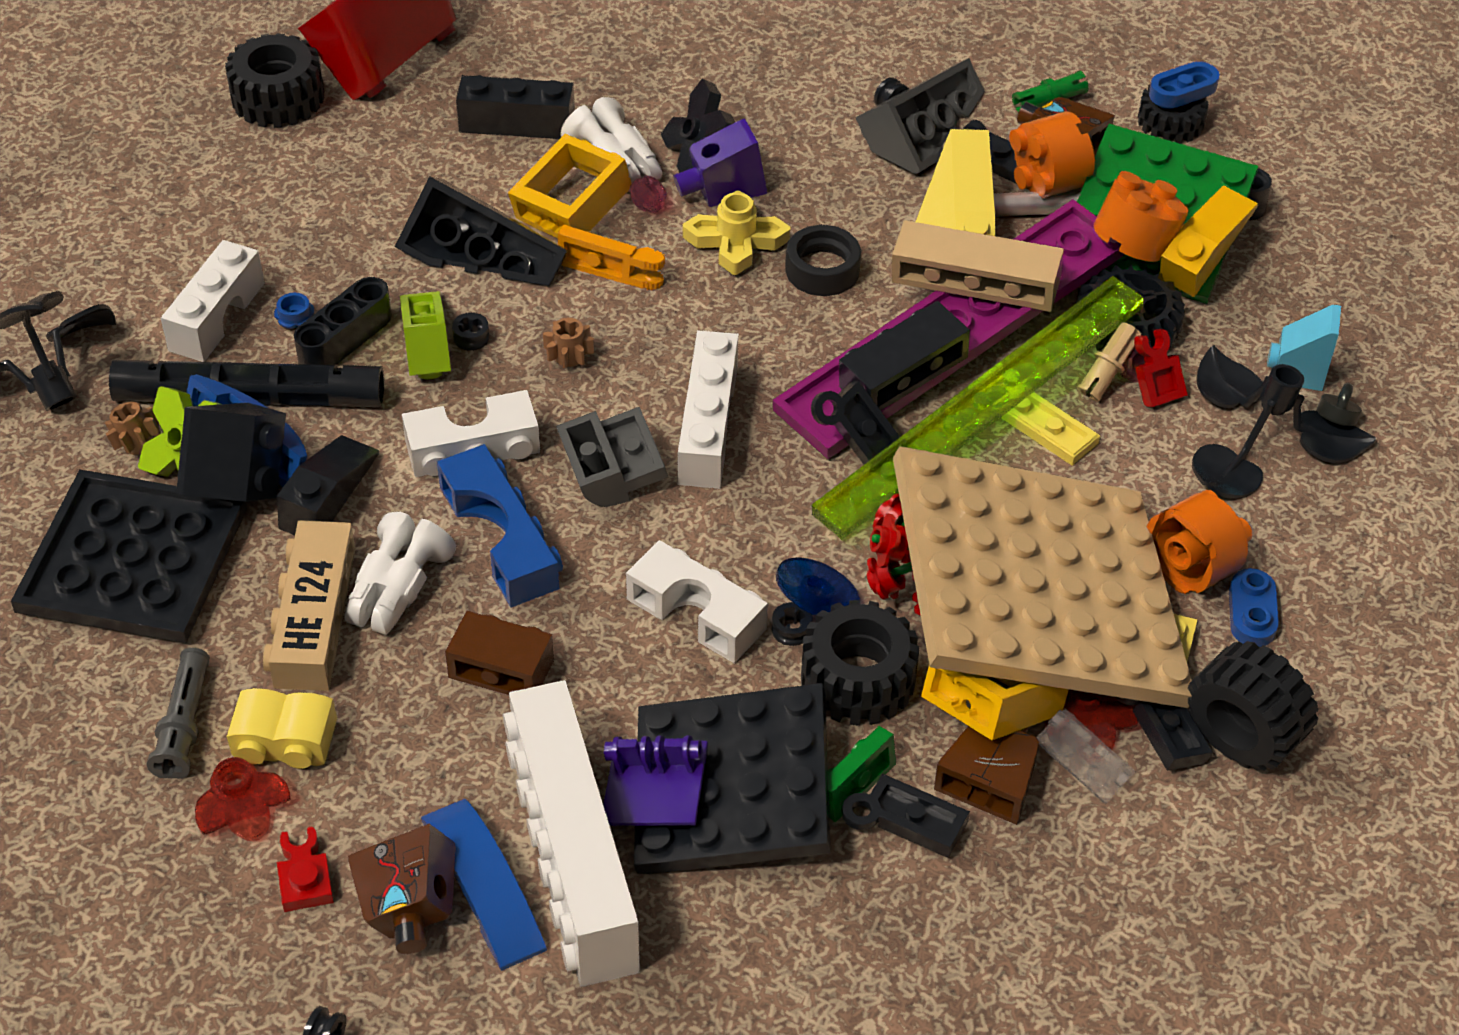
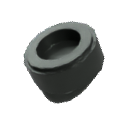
M1345 383L1339 396L1331 394L1322 395L1317 407L1318 413L1323 418L1339 425L1353 426L1357 424L1362 409L1350 401L1353 385Z

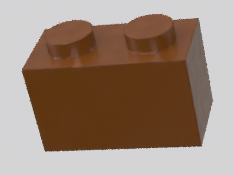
M466 611L445 651L448 678L509 695V692L540 686L543 684L554 662L552 634L543 632L536 627H525L503 621L493 615H482Z

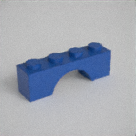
M483 444L437 461L440 489L457 517H478L497 524L505 532L502 540L490 550L492 577L510 608L558 590V572L563 571L561 557L554 546H547L544 541L542 526L537 517H529L519 488H512L508 483V475L500 458L494 459L486 445Z

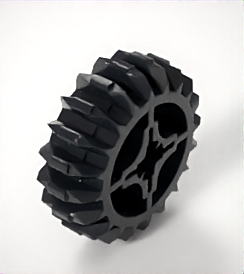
M1114 265L1110 272L1103 269L1098 275H1092L1091 279L1086 281L1084 285H1081L1074 309V314H1076L1075 320H1077L1076 323L1078 325L1077 331L1083 332L1085 342L1095 341L1096 350L1098 351L1106 346L1118 326L1123 322L1134 326L1141 335L1147 336L1151 348L1155 345L1153 331L1163 329L1170 336L1169 348H1171L1172 343L1182 331L1185 316V304L1182 303L1181 299L1182 293L1174 289V282H1164L1162 273L1151 275L1148 272V268L1139 271L1134 270L1132 265L1128 269H1121ZM1135 347L1128 356L1127 360L1131 357L1133 353H1138Z

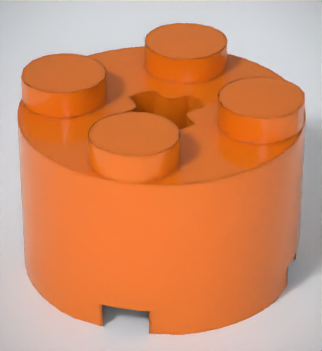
M1064 111L1023 123L1017 129L1011 130L1009 141L1014 150L1017 164L1014 170V178L1021 190L1028 189L1030 192H1037L1042 199L1081 188L1086 178L1093 176L1095 169L1093 145L1088 133H1080L1076 124L1082 122L1075 114Z
M1121 171L1117 179L1114 180L1093 226L1097 235L1107 244L1110 238L1119 242L1121 246L1118 251L1139 260L1156 262L1160 260L1162 254L1182 228L1188 216V208L1176 197L1178 190L1172 184L1162 180H1157L1153 184L1140 179L1131 172Z
M1204 490L1193 494L1153 516L1146 526L1153 536L1164 580L1176 591L1184 594L1189 591L1203 592L1239 571L1246 562L1248 542L1252 539V529L1245 519L1238 517L1233 509L1212 490Z

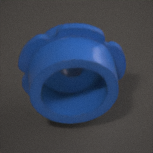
M288 293L277 301L274 316L280 326L289 329L298 328L315 313V309L305 295L301 293Z

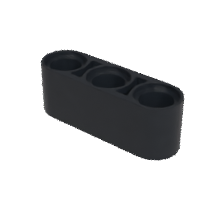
M377 277L362 278L302 323L294 332L298 364L337 365L391 321L392 317L387 283Z

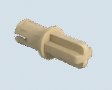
M1124 322L1121 323L1102 352L1097 351L1095 353L1096 361L1082 382L1076 387L1077 390L1086 396L1096 382L1097 384L1091 391L1089 398L1100 402L1102 395L1116 374L1123 373L1125 370L1122 365L1135 347V336L1141 335V333L1134 326Z

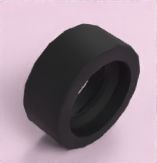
M821 224L803 228L797 231L788 241L785 265L788 280L798 290L810 295L831 296L841 294L851 289L858 281L861 247L858 240L850 232L837 226ZM828 252L840 256L846 262L836 267L819 268L805 263L801 258L810 253Z

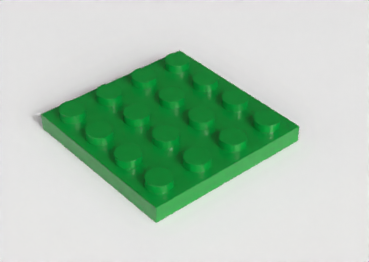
M1108 124L1095 156L1093 176L1086 178L1077 202L1097 217L1114 180L1117 179L1121 171H1128L1137 175L1140 179L1153 184L1157 180H1162L1176 187L1178 190L1176 197L1188 208L1185 224L1223 185L1248 198L1257 176L1258 166ZM1228 250L1195 297L1176 287L1174 289L1181 292L1182 297L1208 304ZM1124 255L1105 268V270L1110 272L1114 265L1121 269H1128L1132 265L1134 270L1142 271L1148 268L1149 274L1156 275L1160 273L1161 258L1159 261L1149 262Z

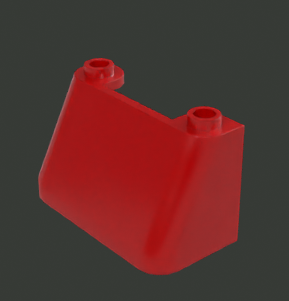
M335 0L301 25L298 30L311 47L316 48L318 56L351 99L356 100L365 93L370 99L387 86L383 81L387 76L434 38L440 42L456 29L452 23L457 20L451 0Z

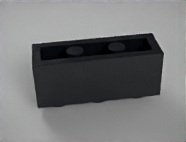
M462 75L456 97L459 133L560 139L561 129L565 120L575 111L574 83L556 80L542 81Z
M936 301L924 309L915 311L909 318L891 329L883 330L876 338L861 347L848 351L844 357L839 359V387L843 389L850 382L859 381L882 411L967 359L970 330L939 301Z

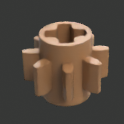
M562 318L554 321L553 332H543L544 349L547 350V360H555L563 368L578 364L584 365L585 354H594V338L591 337L590 326H583L577 319Z
M125 402L112 410L109 416L110 420L106 421L105 425L109 430L106 436L114 450L124 447L127 454H141L143 444L161 434L157 426L159 422L152 411V406L142 410L139 403Z

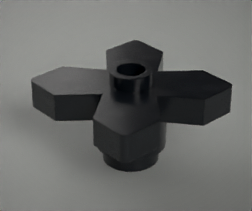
M701 79L690 93L687 117H672L661 132V137L666 147L674 151H680L676 166L679 173L693 168L689 151L692 144L735 123L731 114L718 110L721 94L714 83L705 79Z

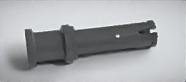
M186 648L181 651L180 663L172 688L167 714L158 721L155 728V736L158 740L155 750L149 754L146 765L148 770L158 778L183 779L190 771L191 763L188 755L190 747L196 743L199 734L194 720L210 659L207 652L199 648ZM189 684L187 697H186V699L184 700L186 688H187V685ZM169 759L173 760L172 766L168 765Z

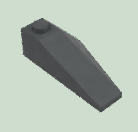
M967 58L855 118L871 152L916 174L939 161L943 150L942 145L946 141L950 129H957L955 125L958 120L970 115L984 93V89L970 59Z

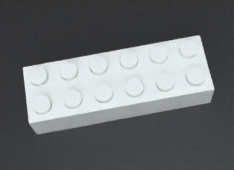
M566 680L509 692L511 712L503 713V721L508 741L505 742L507 756L511 769H516L519 778L516 780V786L521 807H527L529 815L527 827L532 847L538 846L540 854L538 867L543 887H549L552 899L549 900L553 924L555 929H561L563 941L560 943L567 972L576 970L580 987L640 973L638 919Z

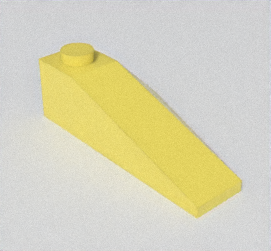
M950 129L915 222L995 236V206L989 130Z

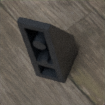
M341 435L300 464L277 495L278 528L295 535L298 521L332 522L378 457L379 450Z

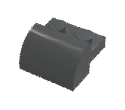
M640 407L600 421L597 412L594 411L556 426L582 494L589 502L595 505L609 507L630 502L628 492L668 478L665 465Z

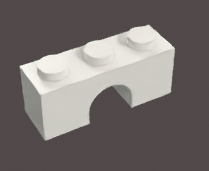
M226 240L221 241L161 317L169 352L201 362L206 361L225 336L223 317L228 304L245 309L264 285L258 250Z
M524 390L487 397V417L479 424L473 426H459L452 423L447 418L444 406L402 414L405 442L414 476H438L437 461L483 444L486 445L494 459H523L531 454L540 453L539 428L528 391Z
M660 540L626 572L627 600L661 620L672 610L680 606L692 605L703 609L698 616V642L734 664L767 629L768 603L763 601L759 595L753 591L744 590L727 580L717 570L708 569L691 559L684 551L674 549Z

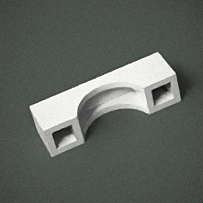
M697 330L678 448V485L721 488L730 400L734 396L738 368V334Z

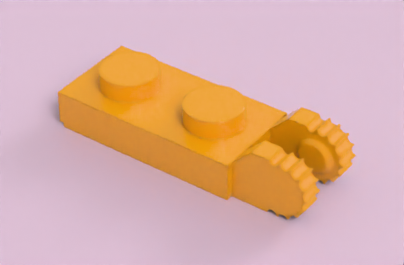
M563 225L559 230L558 245L568 250L562 266L638 288H646L651 291L657 290V288L660 289V286H663V274L658 272L665 265V254H662V252L655 251L649 247L637 249L636 246L567 225Z

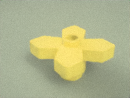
M735 191L723 197L717 208V216L698 214L683 224V238L696 248L720 247L719 265L731 274L738 275L752 266V248L775 251L786 244L790 239V226L776 216L757 217V209L751 197L741 191Z

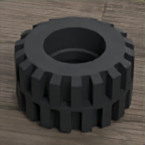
M277 33L276 35L264 34L261 37H252L246 40L245 44H239L234 48L235 52L229 53L225 69L231 102L236 114L239 117L244 116L246 122L252 124L257 121L258 126L261 127L273 124L274 128L282 127V123L287 122L290 126L298 124L297 119L299 118L303 120L310 118L311 112L316 113L320 109V103L324 102V85L320 57L316 48L311 47L307 40H300V37L295 35L285 36L282 33Z
M849 600V605L843 606L839 602L831 605L830 612L824 610L816 615L815 622H810L807 626L806 636L803 638L801 684H823L826 711H831L832 720L840 722L842 717L850 718V725L860 726V719L868 718L870 725L880 723V715L884 714L889 720L897 715V707L904 709L909 703V697L913 695L919 658L918 637L915 630H910V622L905 617L897 618V611L888 606L886 609L879 608L878 602L869 601L868 605L860 604L859 600ZM861 656L872 659L878 664L860 667L850 665L842 661V659Z
M1238 641L1232 643L1229 647L1227 646L1187 687L1192 697L1188 698L1190 706L1188 711L1197 723V727L1202 735L1207 738L1210 745L1218 749L1225 757L1238 762L1240 766L1248 769L1252 766L1257 771H1265L1267 768L1273 769L1277 767L1314 730L1313 727L1317 724L1319 718L1316 715V712L1319 710L1317 701L1312 698L1314 693L1310 685L1303 680L1304 676L1300 671L1294 669L1289 664V660L1282 655L1278 656L1267 646L1259 647L1255 642L1246 641L1242 644Z

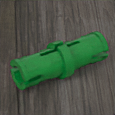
M1077 71L1074 74L1056 80L1048 78L1042 80L1038 86L1014 92L1012 94L1013 106L1017 104L1022 106L1025 102L1042 107L1057 97L1068 99L1080 94H1086L1089 89L1088 81L1079 82V80L1086 77L1082 71ZM1021 106L1015 108L1017 112H1019Z

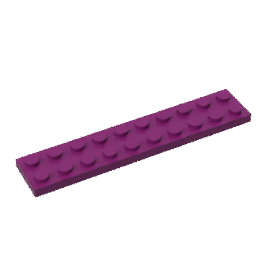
M1074 199L1013 239L1064 248L1061 279L1054 303L1091 279L1092 275H1097L1103 269L1126 255L1118 251L1121 246L1119 242L1110 238L1107 244L1097 235L1093 226L1096 216ZM935 291L773 399V411L824 457L829 459L849 444L834 425L824 426L814 420L811 414V404L814 397L820 392L833 391L839 393L842 390L839 387V359L844 357L848 351L861 347L876 338L883 330L891 329L909 318L915 311L924 309L936 301H939L970 330L968 358L883 409L881 412L886 418H889L1044 310ZM826 400L822 409L826 416H830L833 413V405L830 401Z

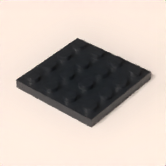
M79 469L11 599L14 613L187 643L247 511L246 502L182 496L176 494L177 486Z
M822 683L638 706V742H641L643 736H649L651 741L655 742L656 736H664L665 739H675L691 735L693 740L708 741V749L696 825L635 826L634 867L637 874H658L831 854L826 698Z

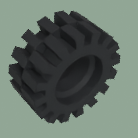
M1150 85L1148 90L1144 89L1138 112V125L1142 126V131L1145 134L1151 132L1152 136H1160L1166 140L1174 139L1176 143L1180 144L1182 143V138L1190 142L1193 141L1194 136L1198 138L1201 135L1209 102L1206 101L1207 97L1172 109H1164L1151 101L1149 97ZM1166 110L1176 111L1179 113H1173Z

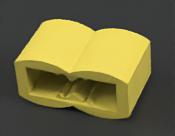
M268 689L242 690L227 733L232 756L253 765L261 764L263 761L277 760L298 769H304L310 765H324L337 722L333 699L314 693H292L286 695Z

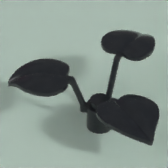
M55 291L42 294L29 300L27 303H21L0 313V329H6L22 321L41 364L31 370L32 379L27 377L10 360L0 361V372H12L26 386L29 394L37 392L46 411L71 402L77 397V394L68 379L70 374L66 368L61 338L92 326L116 325L115 315L108 305L98 304L84 309L61 322L60 326L46 334L47 340L54 342L58 366L54 360H48L31 322V317L42 314L59 305L64 299L62 292Z
M1215 345L1209 348L1199 364L1196 377L1197 386L1200 393L1207 400L1223 408H1232L1239 403L1243 407H1249L1251 404L1261 400L1263 407L1262 413L1238 455L1226 446L1208 444L1200 447L1193 456L1192 469L1202 485L1207 486L1209 490L1220 496L1233 499L1244 498L1253 494L1261 485L1263 479L1261 468L1245 460L1270 414L1280 416L1290 411L1293 407V427L1295 430L1302 432L1300 444L1314 457L1329 463L1348 462L1371 447L1376 440L1375 436L1354 425L1343 426L1323 418L1318 411L1309 410L1301 413L1304 396L1300 395L1299 392L1304 384V376L1298 369L1290 365L1279 364L1274 366L1269 376H1266L1262 382L1254 372L1226 357Z

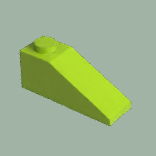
M440 291L400 295L409 376L418 375L420 379H434L442 376L443 372L451 371L446 323Z

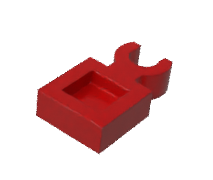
M1163 329L1153 331L1155 345L1152 348L1149 345L1147 336L1138 335L1134 338L1135 349L1140 355L1144 356L1145 360L1144 364L1135 366L1142 400L1146 407H1155L1188 395L1179 356L1167 355L1170 347V336Z
M313 826L307 827L308 839L299 846L290 843L288 831L282 832L280 835L282 853L288 859L277 862L284 912L334 903L326 853L316 855L319 849V842Z

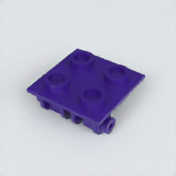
M691 735L675 739H665L664 736H656L655 742H652L649 736H643L641 742H638L637 739H622L621 736H615L613 741H606L604 757L606 761H611L603 806L609 826L696 825L708 741L693 740Z

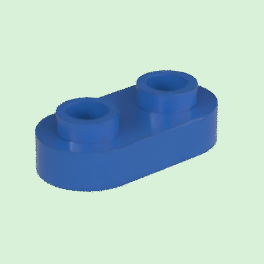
M1191 62L1159 73L1151 80L1149 97L1153 103L1164 109H1172L1205 98L1216 92L1220 77L1219 71L1209 63Z
M1253 568L1238 571L1233 576L1229 588L1231 632L1242 644L1250 641L1255 642L1259 647L1266 646L1274 640L1279 625L1276 584L1272 577L1264 571Z

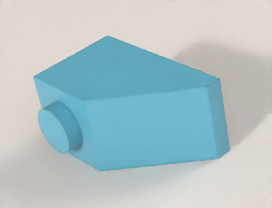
M1328 306L1283 327L1279 344L1271 342L1267 367L1273 368L1279 364L1290 365L1303 374L1304 384L1302 388L1322 391L1339 336L1341 306Z

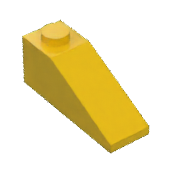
M1223 185L1182 226L1162 254L1160 273H1162L1163 281L1174 282V287L1195 297L1257 209L1258 203Z

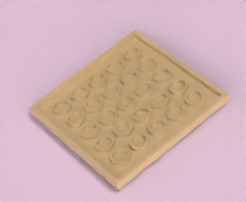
M899 446L893 457L930 667L1183 708L1189 707L1188 698L1192 697L1187 687L1192 680L1153 536L1146 527L1149 521L1140 491Z

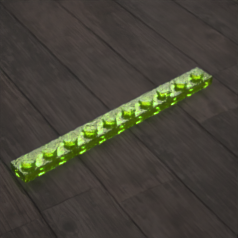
M1112 276L812 504V515L843 540L874 516L878 508L885 501L889 500L894 494L899 493L893 457L899 446L952 456L1118 328L1121 323L1127 321L1140 311L1143 306V297Z

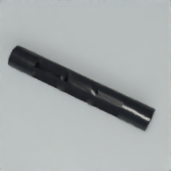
M113 360L109 371V391L113 401L155 402L160 386L187 393L189 378L191 375L196 374L230 386L252 397L261 404L382 407L385 386L382 366L343 365V368H337V365L159 361L158 364H155L153 361Z

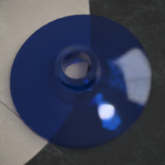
M802 557L789 558L782 561L776 570V582L783 594L798 607L812 615H817L822 610L830 612L831 605L839 602L843 606L849 605V600L860 601L859 594L854 585L839 571L822 562Z

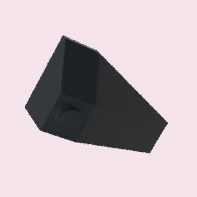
M429 176L394 246L430 266L442 268L446 264L464 267V271L478 274L479 270L499 273L505 279L546 286L552 284L568 253V250L479 198L444 179Z

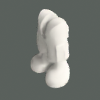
M609 97L599 98L595 101L592 112L586 105L578 107L565 120L561 129V137L567 134L579 140H586L593 146L610 153H617L624 158L632 187L628 190L629 192L641 187V178L647 184L661 179L662 169L655 154L650 150L647 141L635 126L624 124L625 112L617 100Z
M402 512L387 513L378 524L377 535L382 541L379 550H374L371 554H367L359 573H357L355 587L349 596L345 611V621L359 627H364L372 614L371 629L384 635L391 631L405 609L416 600L427 579L422 570L425 562L429 560L436 563H445L453 557L456 550L455 541L444 529L426 519H421L416 527L413 519L408 514ZM400 551H407L404 558L396 560Z

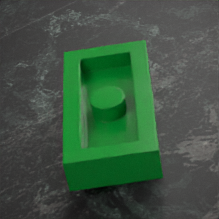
M878 726L865 739L859 740L853 746L851 752L836 767L828 769L830 819L834 822H837L842 817L843 803L848 796L854 793H867L878 782L882 773L886 775L896 765L893 733Z

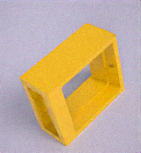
M564 134L508 192L517 219L558 238V232L563 225L590 232L628 192L632 184L626 160L619 154L610 153L593 146L586 140H579ZM573 167L597 176L571 205L547 196Z
M929 666L921 697L990 740H995L1062 715L1069 689L995 678L1010 687L1005 689L988 679L991 678L989 676ZM967 700H968V701L970 702V704H971V708H970V709H969V708L967 707V705H966V701H967Z

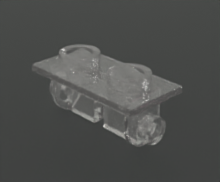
M1066 709L1063 711L1059 710L1049 721V725L1037 736V739L1040 741L1039 745L1106 805L1136 771L1129 766L1127 761L1121 759L1077 720L1074 714Z

